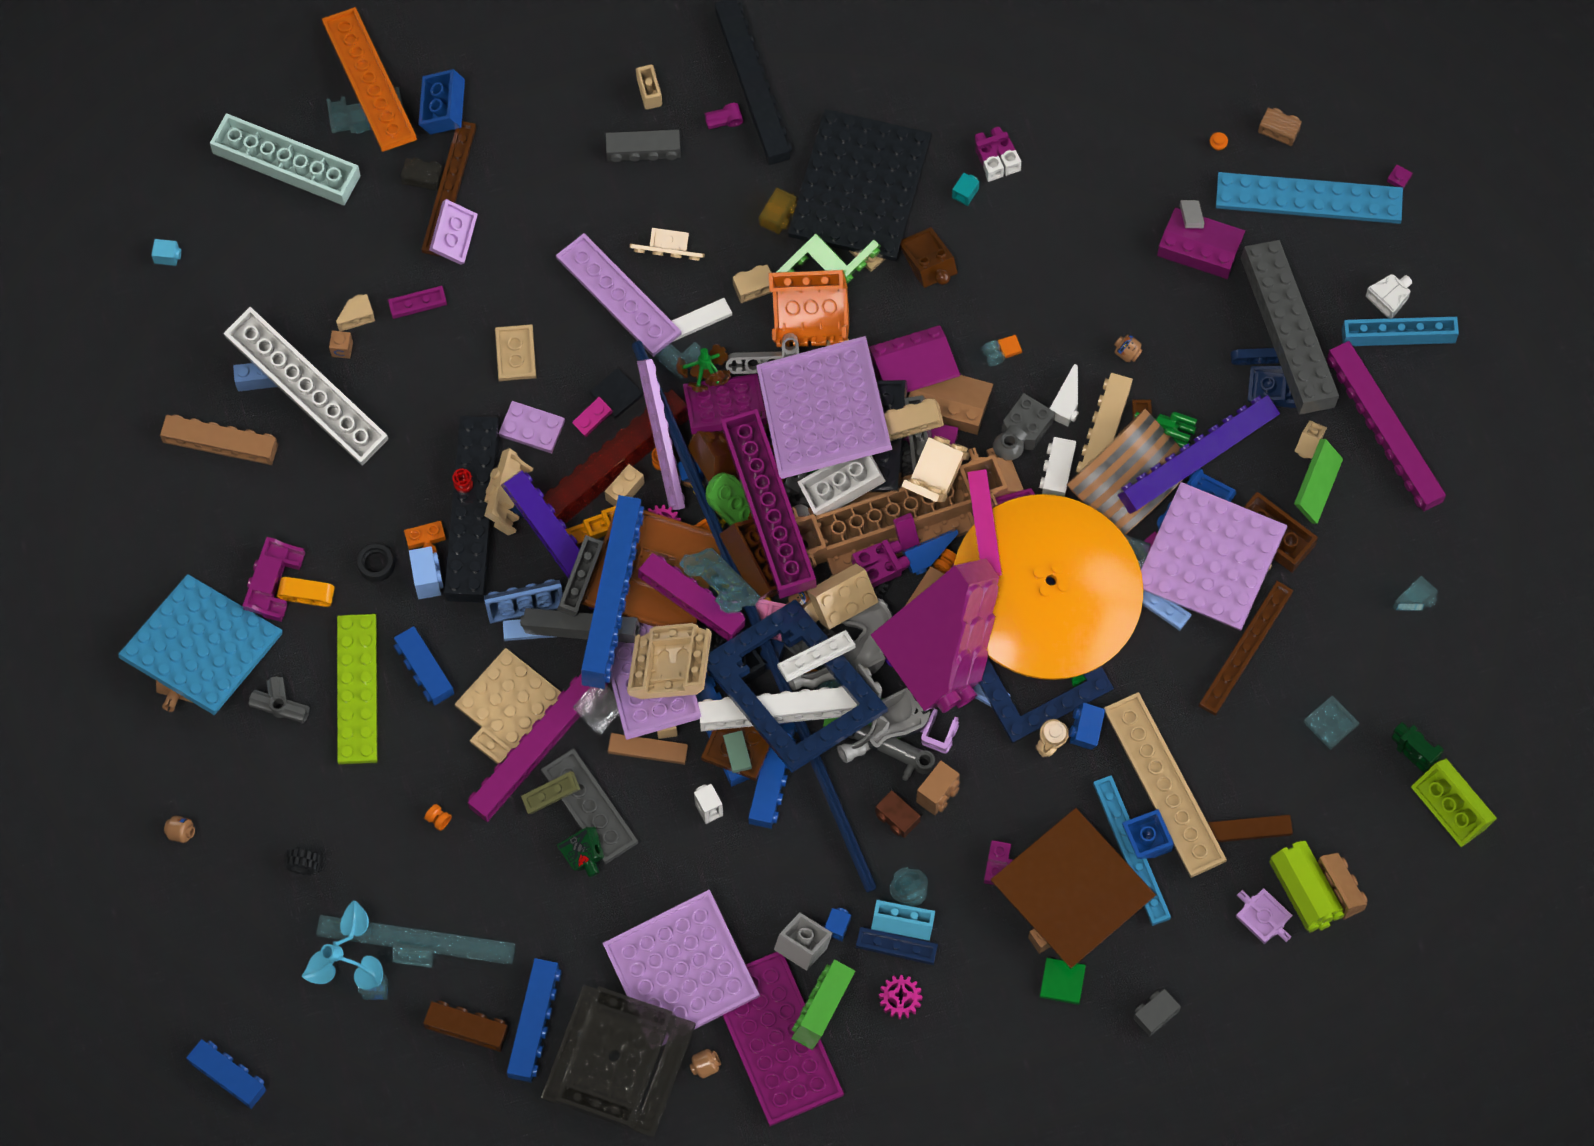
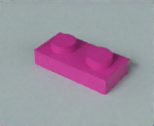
M598 397L572 423L587 437L613 410Z

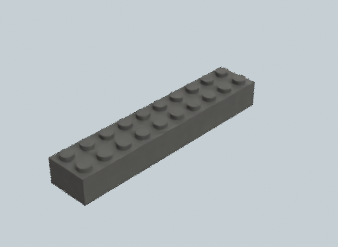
M1280 240L1245 246L1241 261L1299 415L1335 408L1339 394Z

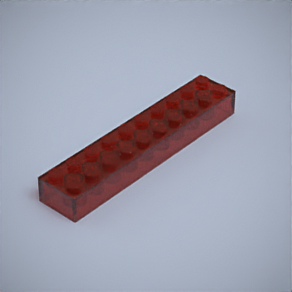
M670 390L668 393L665 392L666 400L678 427L688 421L687 404L673 390ZM647 408L640 417L636 416L627 428L619 430L615 438L606 441L602 449L597 453H592L583 465L579 464L570 476H565L557 487L551 488L546 492L543 500L554 508V515L557 519H561L566 524L603 493L628 464L633 467L656 448Z

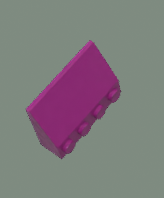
M1175 208L1164 231L1157 256L1228 279L1245 230L1203 217L1204 228H1185L1181 209Z
M940 325L869 347L872 364L879 380H906L907 392L960 376L947 338Z

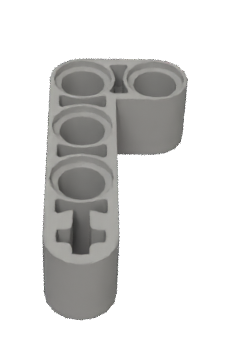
M793 333L785 334L782 338V351L731 353L726 361V369L730 370L732 374L758 373L757 366H750L748 364L750 360L754 359L758 361V364L766 363L769 359L777 360L799 354L798 337ZM788 340H793L795 345L788 347L785 343ZM733 360L736 361V363H737L736 366H733V364H732V361H733ZM742 360H745V366H742Z

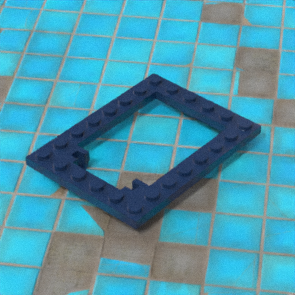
M1051 577L1046 578L1048 585H1055ZM988 658L982 681L979 682L982 691L1011 743L1039 730L1047 720H1058L1073 712L1082 703L1088 704L1114 689L1103 668L1099 667L1083 674L1086 682L1020 716Z
M796 599L711 651L707 664V671L791 772L799 769L888 712V708L847 659L840 655L823 665L858 706L796 745L741 678L750 673V668L747 665H742L741 657L776 635L781 634L783 642L789 648L801 640L811 648L829 639Z

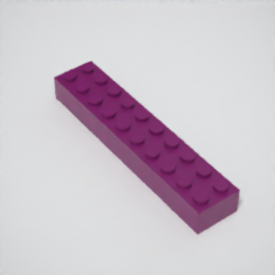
M758 409L722 419V431L779 598L816 588V578L782 479L779 477L777 465Z

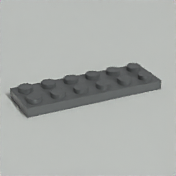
M573 748L542 768L541 772L548 782L570 771L574 772L580 790L561 799V801L581 830L586 827L596 828L604 854L602 860L606 865L637 845L638 840Z

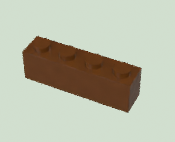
M431 1001L423 1023L425 1029L501 1052L509 1030L503 1020L497 1018L490 1020L481 1013L476 1012L474 1015L468 1013V1010L457 1006L455 1009L449 1007V1004L446 1002L437 1001L436 1003Z

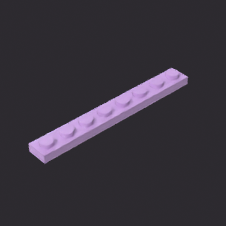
M652 359L637 361L668 505L669 508L672 507V510H680L685 508V497L681 491V479L677 473V461L673 455V443L669 437L668 421L665 418L664 403L660 396V385L656 378V366Z

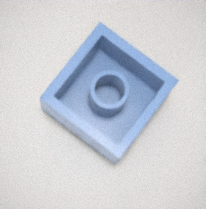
M432 546L409 550L418 599L441 596L440 589L444 588L437 552L433 553Z

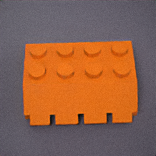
M843 270L768 273L769 291L773 292L775 328L772 329V340L776 342L777 347H782V338L787 333H793L798 337L799 347L809 346V341H811L812 346H827V341L829 340L830 345L848 340V289ZM793 340L786 341L785 345L790 347V343L793 342L794 346L795 342Z

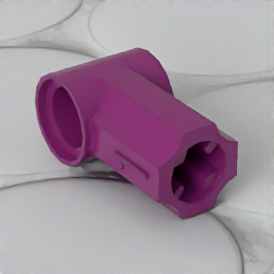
M730 103L725 105L723 109L705 113L708 129L725 125L736 127L743 123L740 107L737 103Z

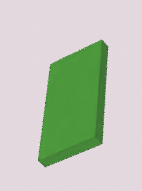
M1326 439L1319 440L1294 503L1312 524H1318L1343 461V458Z

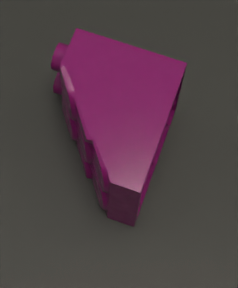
M987 559L955 565L871 634V637L924 711L939 707L942 713H945L955 706L958 708L965 706L977 696L973 687L982 681L988 658L987 646L995 620L993 609L998 595L999 576Z

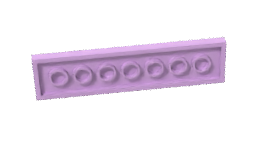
M585 233L556 255V259L637 341L642 342L644 348L653 357L682 334L681 330Z

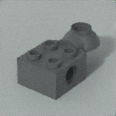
M1023 393L1003 420L1002 433L993 442L995 454L1004 460H1014L1022 455L1024 449L1034 450L1053 424L1056 412ZM1005 443H1011V444H1013V445H1012V446H1008V445H1006Z

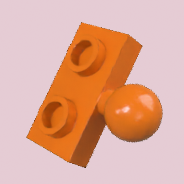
M441 521L404 530L409 550L432 546L433 553H435L437 549L433 543L446 540Z

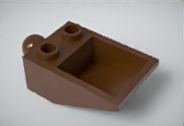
M931 227L902 239L900 248L916 278L924 288L935 283L945 285L950 281L951 276L958 274L954 256Z

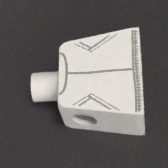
M1391 274L1367 289L1366 297L1388 319H1392L1408 300L1410 295L1408 287L1412 284V280L1407 275H1404L1399 280L1395 275Z

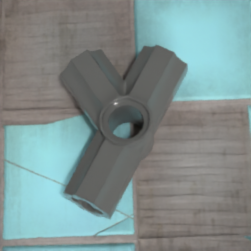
M276 676L266 680L268 694L258 690H254L251 693L249 706L272 713L277 718L285 717L301 723L307 720L309 706L287 700L283 677ZM278 704H283L281 708L275 709Z

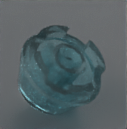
M908 867L901 868L894 873V879L890 884L891 896L906 906L914 907L921 904L927 896L928 879L926 875L919 869H908Z

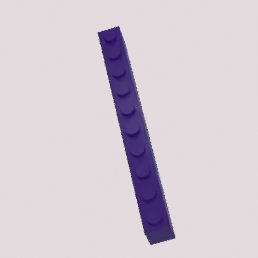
M1260 395L1250 401L1252 405L1249 407L1246 405L1236 410L1237 415L1234 417L1232 414L1222 420V425L1218 426L1216 424L1208 429L1209 433L1204 436L1202 433L1193 439L1194 444L1190 446L1187 443L1179 449V454L1175 455V453H1172L1165 458L1166 462L1164 464L1157 463L1150 468L1152 472L1149 474L1144 472L1136 477L1137 482L1134 484L1129 482L1121 488L1123 491L1118 494V497L1129 514L1137 511L1278 416L1280 413L1268 395L1263 398Z

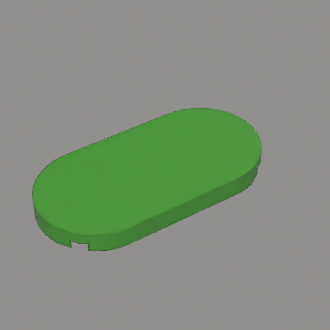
M728 473L715 475L709 481L706 488L708 505L730 526L734 523L748 520L750 510L740 481Z

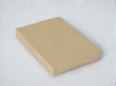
M533 325L496 327L499 381L536 378Z

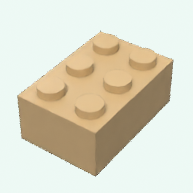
M854 564L823 581L816 588L807 590L820 623L829 630L879 602L866 570L858 564Z

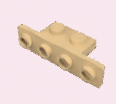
M652 228L650 246L630 244V248H634V252L645 253V250H650L653 255L663 256L665 252L671 253L670 257L682 258V255H687L690 260L700 261V257H705L704 253L687 251L688 232Z

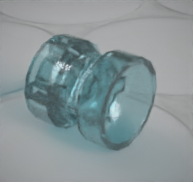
M998 341L988 342L981 348L983 354L987 356L986 361L989 366H996L1006 359L1004 353L1000 351L1001 346Z

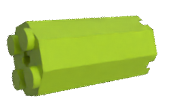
M1296 842L1292 844V848L1288 849L1285 847L1270 858L1269 863L1305 929L1309 933L1318 928L1321 931L1330 926L1329 922L1332 920L1336 921L1344 916L1343 908L1307 842Z

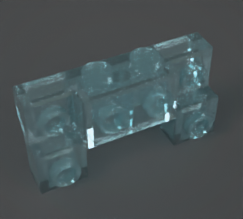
M395 87L396 94L402 105L399 87ZM345 96L341 97L342 101L331 102L330 99H326L332 133L350 130L351 133H363L364 131L372 130L360 103L346 105Z
M706 548L696 554L684 555L679 563L687 575L691 577L701 576L719 594L715 601L720 605L721 610L726 613L740 612L743 606H755L760 598L754 589L713 548Z

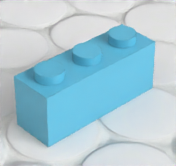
M876 900L871 929L930 941L935 911Z

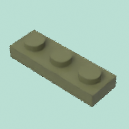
M570 771L521 797L527 813L533 814L579 791L580 787L574 772Z

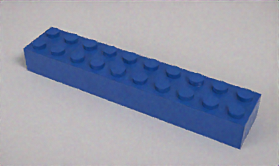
M618 495L581 669L583 686L605 689L606 683H610L611 665H614L615 647L617 648L618 633L622 627V612H625V599L629 593V580L633 574V560L635 561L636 546L640 540V526L643 525L644 506H641V499Z

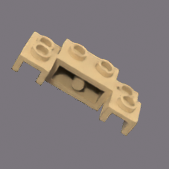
M510 448L502 451L498 467L492 470L484 502L488 503L484 516L495 522L494 527L506 535L516 533V529L512 525L514 521L519 520V516L508 510L514 507V503L501 487V484L521 470L524 473L533 471V468L523 462L517 453Z

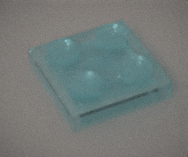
M1333 695L1304 719V723L1330 750L1359 725V722Z

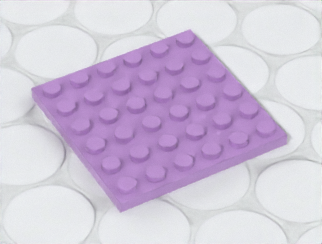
M1180 482L1141 569L1143 590L1241 631L1285 534L1287 525Z
M710 890L603 943L652 1050L760 997Z

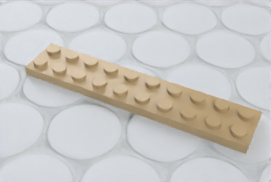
M1135 693L1104 707L1105 714L1155 810L1159 809L1173 840L1174 847L1190 878L1225 863L1227 859L1140 693Z

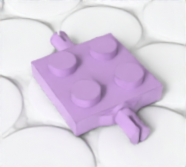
M1264 888L1251 898L1243 890L1237 894L1245 905L1236 915V918L1263 944L1277 934L1285 942L1292 937L1283 928L1293 915Z

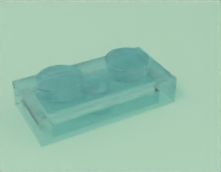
M394 943L393 962L432 968L433 948Z

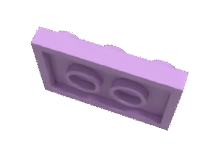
M445 199L441 205L429 250L460 265L464 264L478 214Z
M512 401L498 434L499 437L552 454L565 423V418Z

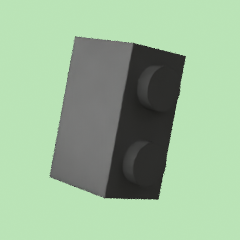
M1165 989L1161 992L1156 991L1149 998L1150 1002L1146 1005L1142 1003L1135 1010L1134 1020L1149 1037L1180 1011L1181 1006Z

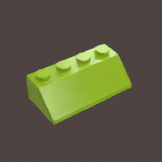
M1447 758L1436 762L1411 786L1460 847H1463L1482 833L1497 819Z

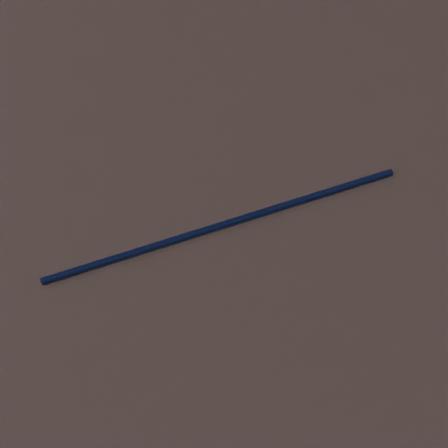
M641 341L632 343V348L638 361L649 359ZM660 386V396L664 403V414L668 421V432L750 623L753 626L761 621V618L744 580L719 535L723 532L715 511L707 503L704 485ZM768 640L760 646L780 693L784 691L792 692L789 683L786 682L777 667V664L780 662L771 641ZM805 721L794 722L801 741L811 736ZM819 755L810 761L863 886L866 892L874 891L876 889L874 880Z

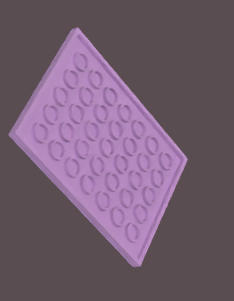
M866 336L756 365L777 469L781 479L892 450Z

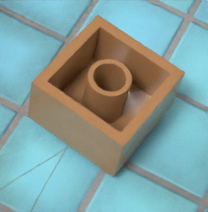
M940 761L918 788L916 802L933 815H936L939 811L943 812L948 805L946 801L950 796L954 797L960 789L958 787L960 784V774L943 761Z

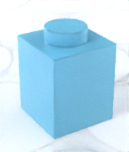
M155 239L151 255L154 264L176 266L177 260L181 258V248H179L177 241Z

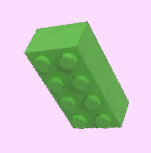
M835 959L831 965L827 964L791 1030L794 1032L791 1039L813 1050L822 1037L855 970Z

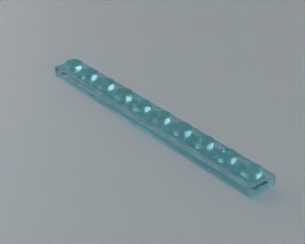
M320 915L317 936L340 940L348 937L341 933L340 923L342 918ZM369 922L368 928L362 936L354 935L353 939L349 940L511 965L516 947L515 943Z

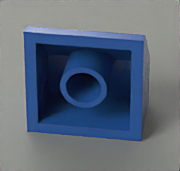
M1159 809L1122 823L1137 859L1155 858L1173 850V840Z

